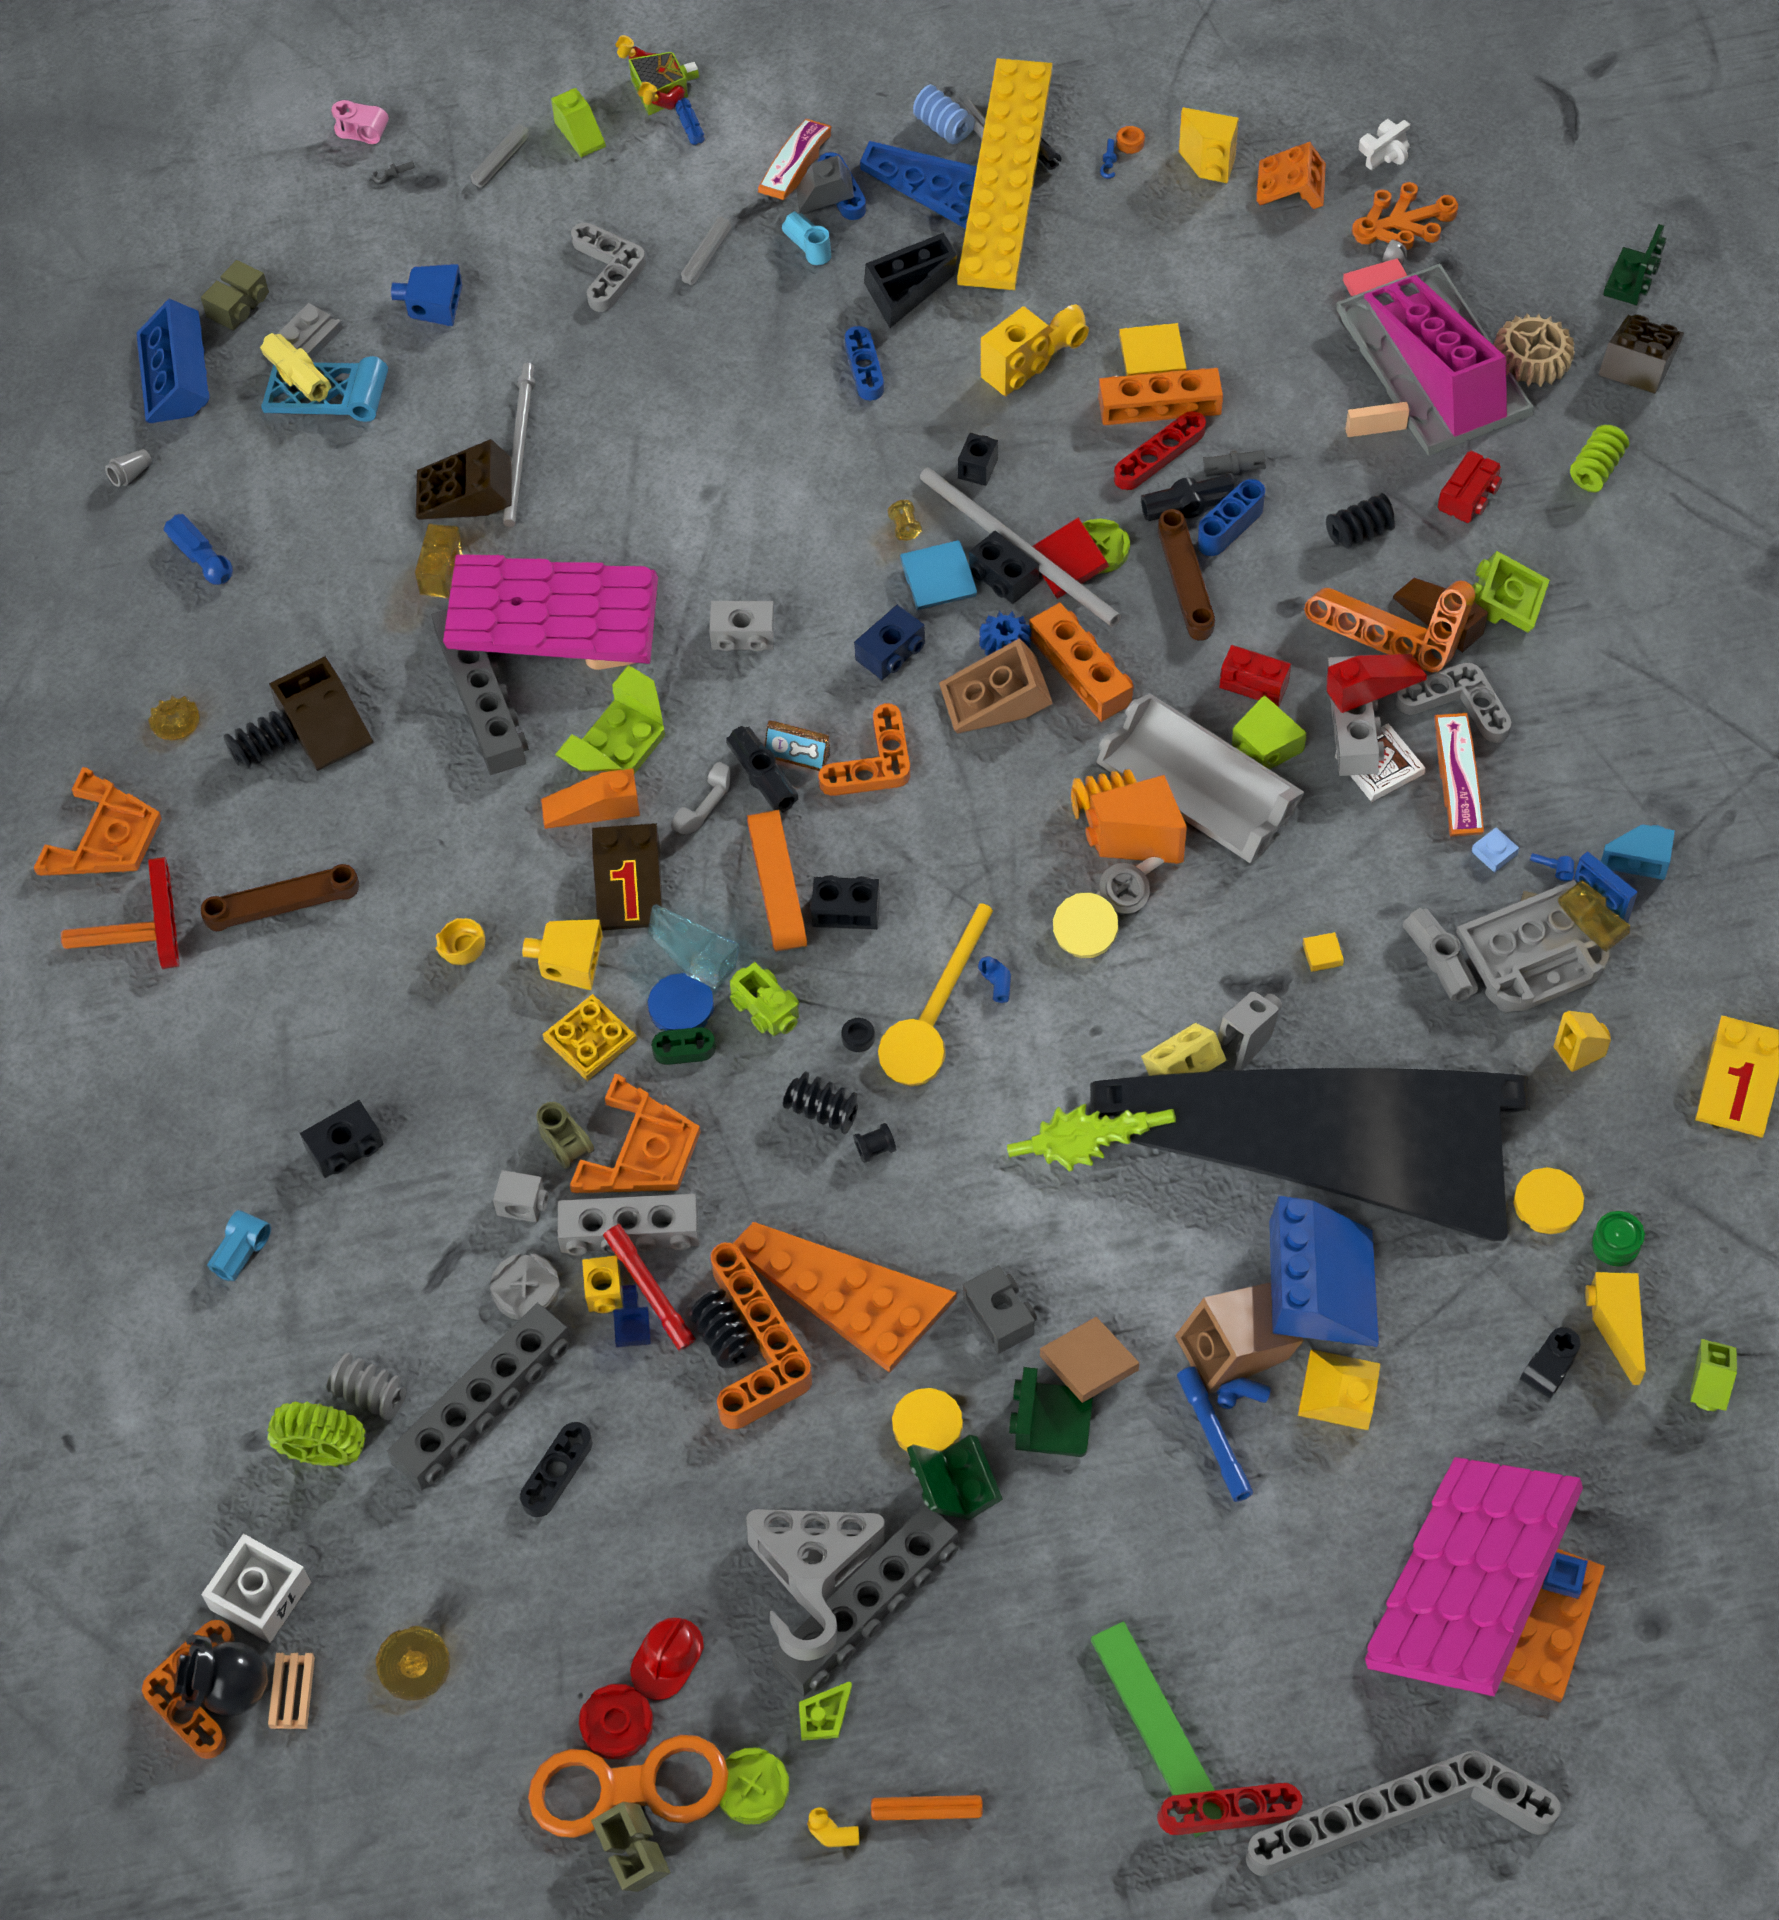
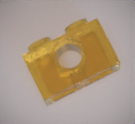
M428 524L415 570L420 595L450 597L456 555H462L463 552L458 527Z

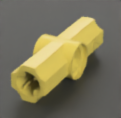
M271 333L264 338V342L260 347L263 355L276 366L280 376L289 386L295 385L310 401L316 400L320 402L328 396V392L331 389L329 380L315 368L311 358L302 348L296 349L281 334Z

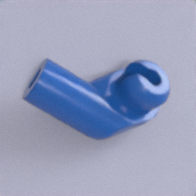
M990 956L983 957L978 963V969L994 985L993 1000L999 1003L1008 1002L1011 983L1009 969L997 959H993Z
M1240 1377L1219 1387L1217 1403L1222 1408L1231 1409L1236 1405V1399L1244 1396L1266 1403L1271 1387L1245 1377Z

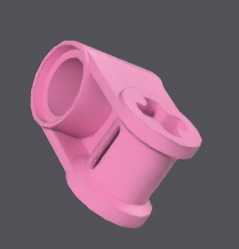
M348 100L336 102L331 109L332 115L336 119L334 131L338 137L362 141L368 144H376L380 141L389 120L388 114L380 107L353 103Z

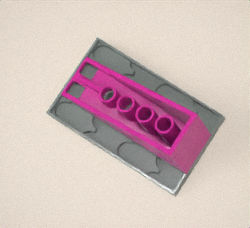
M1441 264L1336 303L1337 312L1341 316L1342 323L1358 344L1364 358L1385 386L1386 392L1393 403H1408L1409 416L1407 426L1428 456L1466 442L1468 439L1471 440L1489 433L1493 429L1502 428L1519 421V419H1525L1533 415V405L1512 373L1510 372L1506 375V356L1493 346Z

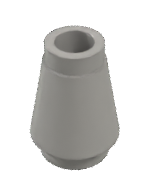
M141 449L110 459L109 464L105 466V471L109 480L115 486H127L152 464V459L145 449Z

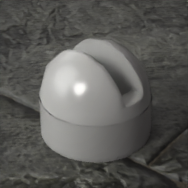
M1392 239L1384 252L1383 261L1386 262L1398 258L1399 262L1402 263L1407 257V249L1402 243Z

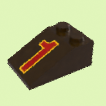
M657 823L592 828L597 920H600L601 930L663 926L661 858Z

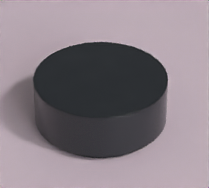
M864 1018L848 1020L841 1030L842 1043L852 1052L868 1050L875 1041V1030L872 1023Z

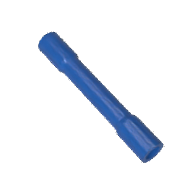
M1196 1367L1183 1369L1177 1374V1378L1188 1402L1193 1406L1214 1452L1234 1502L1245 1500L1253 1494V1490L1224 1434Z

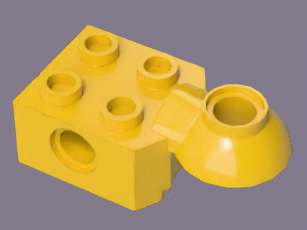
M1077 304L1068 306L1055 315L1049 326L1026 307L1022 306L981 337V378L1005 397L1012 391L1020 389L1028 379L1035 374L1041 373L1046 368L1051 356L1058 350L1069 346L1075 349L1086 340L1089 327L1085 325L1086 320L1082 308Z

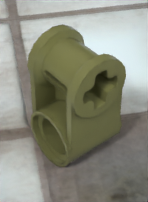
M547 1102L539 1107L536 1119L540 1136L564 1169L571 1166L570 1162L584 1153L590 1154L594 1152V1146L588 1135L576 1124L564 1106L557 1102ZM556 1119L560 1121L554 1126L546 1125L550 1120Z

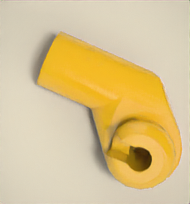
M821 1807L810 1811L807 1822L809 1831L822 1845L826 1847L860 1845L858 1826L838 1827L828 1817V1811Z

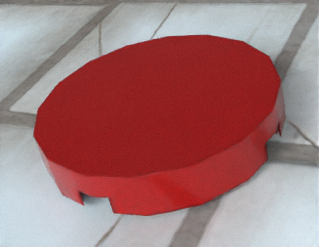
M610 1684L598 1688L591 1694L586 1703L583 1704L579 1715V1728L584 1743L594 1754L605 1759L621 1760L635 1755L646 1745L652 1734L654 1718L649 1702L643 1694L641 1695L635 1688L626 1684Z

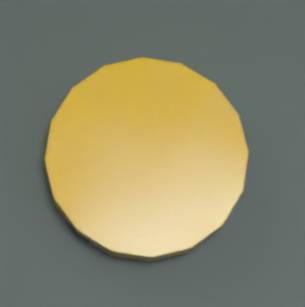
M908 1019L899 1021L888 1028L881 1038L878 1055L880 1065L889 1078L897 1083L913 1087L924 1085L937 1076L945 1060L946 1051L943 1039L933 1026L925 1021Z
M1546 1167L1534 1169L1522 1177L1516 1186L1513 1204L1517 1216L1522 1222L1524 1220L1529 1224V1228L1539 1233L1551 1235L1567 1231L1578 1221L1583 1211L1584 1195L1581 1186L1571 1175L1559 1169Z
M934 1388L914 1390L906 1394L896 1404L892 1415L895 1439L899 1446L907 1453V1448L912 1444L943 1452L959 1442L963 1430L962 1411L955 1399L944 1391Z

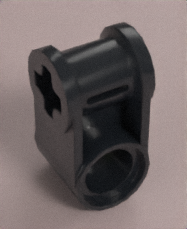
M1567 1327L1555 1329L1539 1352L1535 1353L1523 1371L1520 1380L1551 1399L1563 1382L1579 1351L1581 1344L1578 1334ZM1561 1345L1566 1347L1563 1352L1558 1350Z

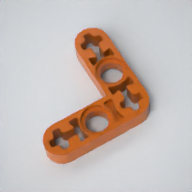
M884 703L876 707L873 712V727L879 757L830 763L823 766L819 771L818 779L819 787L824 794L829 796L898 788L908 783L910 779V762L902 716L896 705ZM889 716L891 729L886 730L883 717ZM895 740L900 743V746L895 750H887L883 747V744L886 741ZM897 760L900 774L894 775L892 761ZM862 770H868L873 774V777L862 781L856 777V774ZM848 773H850V781H849V782H847V776H846V774H848ZM835 776L837 782L831 783L829 777Z
M221 1620L209 1621L194 1633V1635L210 1638V1635L215 1632L217 1635L222 1636L223 1642L235 1641L230 1627ZM185 1641L146 1677L142 1684V1694L148 1704L199 1757L211 1759L220 1755L224 1750L226 1737L219 1725L200 1706L187 1723L179 1724L174 1721L175 1712L178 1710L176 1703L178 1700L182 1701L181 1693H174L177 1665L180 1655L188 1656L191 1647ZM216 1642L212 1643V1647L217 1645ZM155 1685L165 1686L166 1691L173 1698L169 1704L160 1694H155L153 1689ZM199 1725L208 1736L213 1735L215 1742L210 1747L207 1744H203L199 1735L194 1731Z

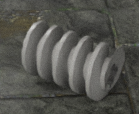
M349 1352L345 1353L340 1361L335 1364L329 1375L326 1386L327 1391H331L336 1397H344L348 1403L355 1402L357 1407L361 1409L368 1408L371 1414H380L384 1420H391L398 1413L406 1398V1387L399 1388L400 1376L395 1375L388 1383L389 1373L387 1370H382L376 1377V1365L370 1364L363 1371L364 1359L358 1358L351 1365L353 1356Z

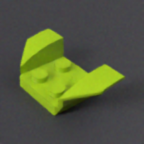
M628 665L612 684L614 700L582 739L571 734L556 752L555 756L581 772L617 771L633 768L635 774L665 737L654 680Z

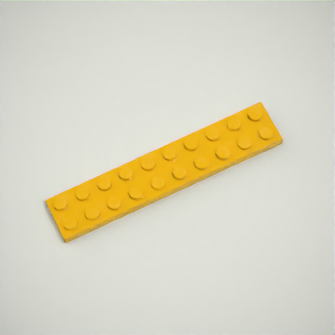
M996 59L957 275V285L1006 290L1016 289L1053 63Z

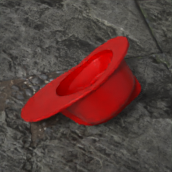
M667 1618L656 1623L649 1630L634 1656L630 1668L631 1681L636 1691L640 1692L641 1695L643 1694L645 1698L652 1700L668 1699L680 1691L704 1649L703 1636L696 1625L682 1618Z

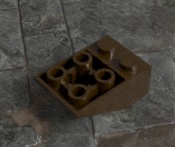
M1627 315L1608 343L1598 375L1656 394L1667 374L1684 333L1678 331L1675 326L1670 324L1658 325L1649 322V319L1642 315Z
M492 439L417 470L416 518L418 520L488 516L512 506V458Z
M326 656L269 683L276 707L279 711L281 709L285 713L297 740L317 771L374 743L344 685Z

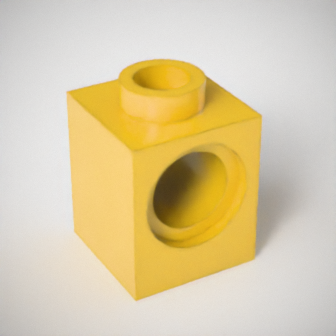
M616 1255L582 1259L585 1299L588 1311L610 1313L615 1309L623 1308L620 1268ZM600 1284H610V1287L606 1290L595 1289Z

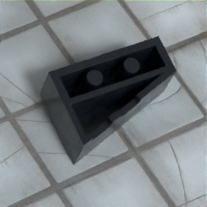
M944 232L865 264L864 284L889 328L894 326L955 275L957 254Z

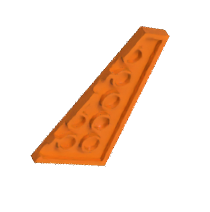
M752 1222L733 1243L741 1250L752 1268L889 1373L957 1299V1292L756 1222Z

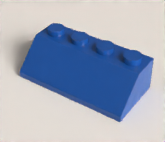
M170 298L136 333L145 419L148 423L193 417L201 407L208 403L210 396L207 385V370L205 368L199 311Z

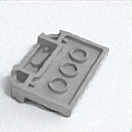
M1575 880L1460 925L1456 930L1458 938L1487 987L1485 991L1486 996L1497 1005L1500 1011L1505 1013L1528 1010L1595 982L1605 969L1611 946L1607 933Z

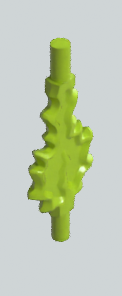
M1081 1104L1067 1114L1060 1107H1057L1049 1123L1045 1121L1040 1123L1039 1134L1032 1136L1030 1140L1007 1144V1151L1010 1158L1029 1153H1035L1036 1156L1043 1154L1047 1164L1057 1160L1070 1172L1073 1171L1074 1165L1077 1163L1092 1166V1156L1104 1158V1154L1100 1150V1144L1110 1146L1111 1141L1130 1144V1135L1133 1133L1142 1135L1144 1132L1150 1131L1151 1127L1176 1122L1173 1109L1151 1114L1137 1112L1132 1115L1129 1110H1126L1117 1118L1109 1119L1105 1115L1102 1119H1099V1111L1091 1115L1085 1114L1086 1104Z

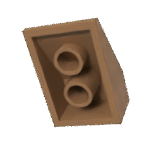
M1020 638L939 682L954 731L957 734L1025 719L1053 704L1037 657Z

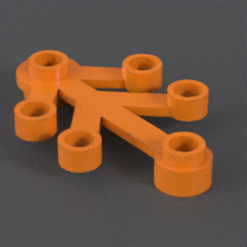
M1406 182L1401 186L1400 198L1390 216L1379 219L1383 209H1387L1390 206L1391 193L1387 190H1378L1374 194L1373 206L1367 217L1359 218L1353 223L1352 233L1356 241L1361 244H1371L1376 239L1389 243L1393 239L1402 243L1407 250L1413 247L1414 235L1422 237L1427 242L1434 243L1440 239L1441 227L1437 223H1428L1423 226L1414 222L1434 216L1442 222L1453 221L1457 217L1458 202L1451 195H1443L1436 201V204L1406 212L1410 203L1417 198L1418 193L1416 184ZM1395 228L1401 231L1396 234L1388 231V229Z

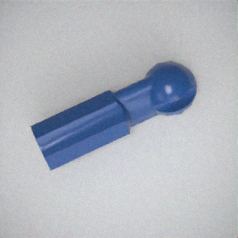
M184 514L174 515L171 520L166 522L164 531L192 563H198L203 568L202 573L208 582L219 585L229 581L233 574V566L230 560L222 555H217L212 550L213 546Z

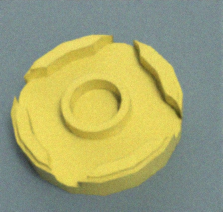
M1077 893L1066 898L1057 908L1053 918V932L1059 946L1078 958H1095L1105 953L1111 947L1119 931L1118 916L1112 904L1102 896L1093 893Z

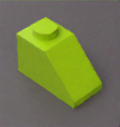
M577 88L551 98L555 124L581 158L606 147L592 110Z
M1701 1339L1690 1389V1402L1696 1403L1699 1408L1707 1411L1727 1410L1737 1374L1736 1347Z

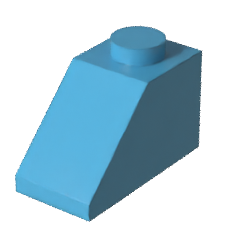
M1642 824L1606 844L1600 862L1613 871L1665 880L1671 860L1675 830L1665 829L1659 825L1649 826Z

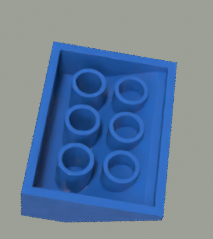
M1278 1196L1269 1220L1273 1334L1377 1347L1379 1337L1373 1230L1313 1200Z

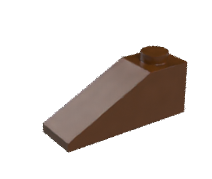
M1414 577L1393 595V599L1429 626L1438 599L1447 588ZM1452 593V599L1456 603L1462 604L1461 597ZM1475 602L1472 605L1457 649L1462 653L1484 634L1488 612ZM1442 621V627L1446 631L1452 632L1451 626L1447 622Z

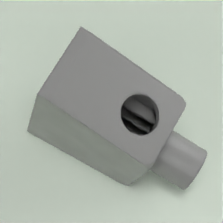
M1250 992L1223 1016L1217 1038L1227 1060L1224 1062L1234 1070H1243L1269 1041L1274 1031L1279 1010L1282 1008V1003L1277 996L1267 994L1265 997H1262L1256 992Z

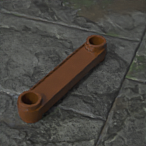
M1169 509L1164 511L1158 520L1159 538L1188 634L1195 640L1203 641L1208 639L1214 631L1215 616L1184 516L1178 510Z
M339 864L332 869L220 897L211 896L203 901L201 916L205 925L210 930L216 932L223 931L231 926L338 899H350L359 890V879L351 866Z

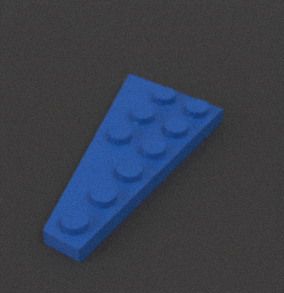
M868 142L860 160V169L966 229L977 166L877 142Z

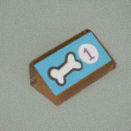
M772 720L768 721L764 747L774 753L776 760L820 771L826 765L830 756L828 735Z

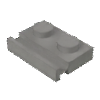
M308 303L277 334L285 337L296 349L302 348L312 360L343 327L341 320L332 319L330 314Z

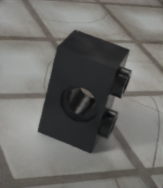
M360 1100L300 1132L305 1149L324 1178L343 1172L351 1163L362 1157L373 1155L379 1147L384 1145L378 1127ZM343 1139H350L347 1143L337 1144Z

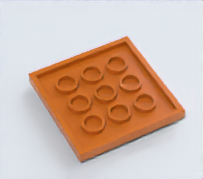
M1557 1549V1553L1588 1561L1580 1597L1576 1599L1542 1589V1584L1501 1681L1561 1703L1605 1566Z

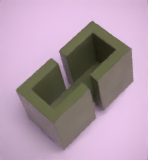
M235 260L220 276L222 281L231 285L230 287L216 280L201 296L206 317L233 331L241 322L248 318L250 308L254 309L259 303L263 302L269 293L264 273L238 260Z
M621 1802L591 1820L605 1852L620 1854L627 1852L628 1856L613 1855L608 1858L622 1890L640 1892L671 1874L658 1843L648 1841V1838L653 1836V1832L640 1804Z

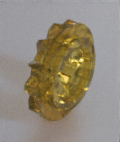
M171 695L170 700L162 701L159 699L158 706L151 708V716L148 718L151 730L156 736L165 740H179L187 737L196 729L199 724L200 714L195 703L188 701L185 696L176 699ZM178 712L180 717H174L172 721H169L168 715H174Z

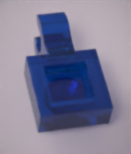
M636 1284L622 1286L624 1309L613 1310L616 1347L651 1344L648 1306L639 1307Z

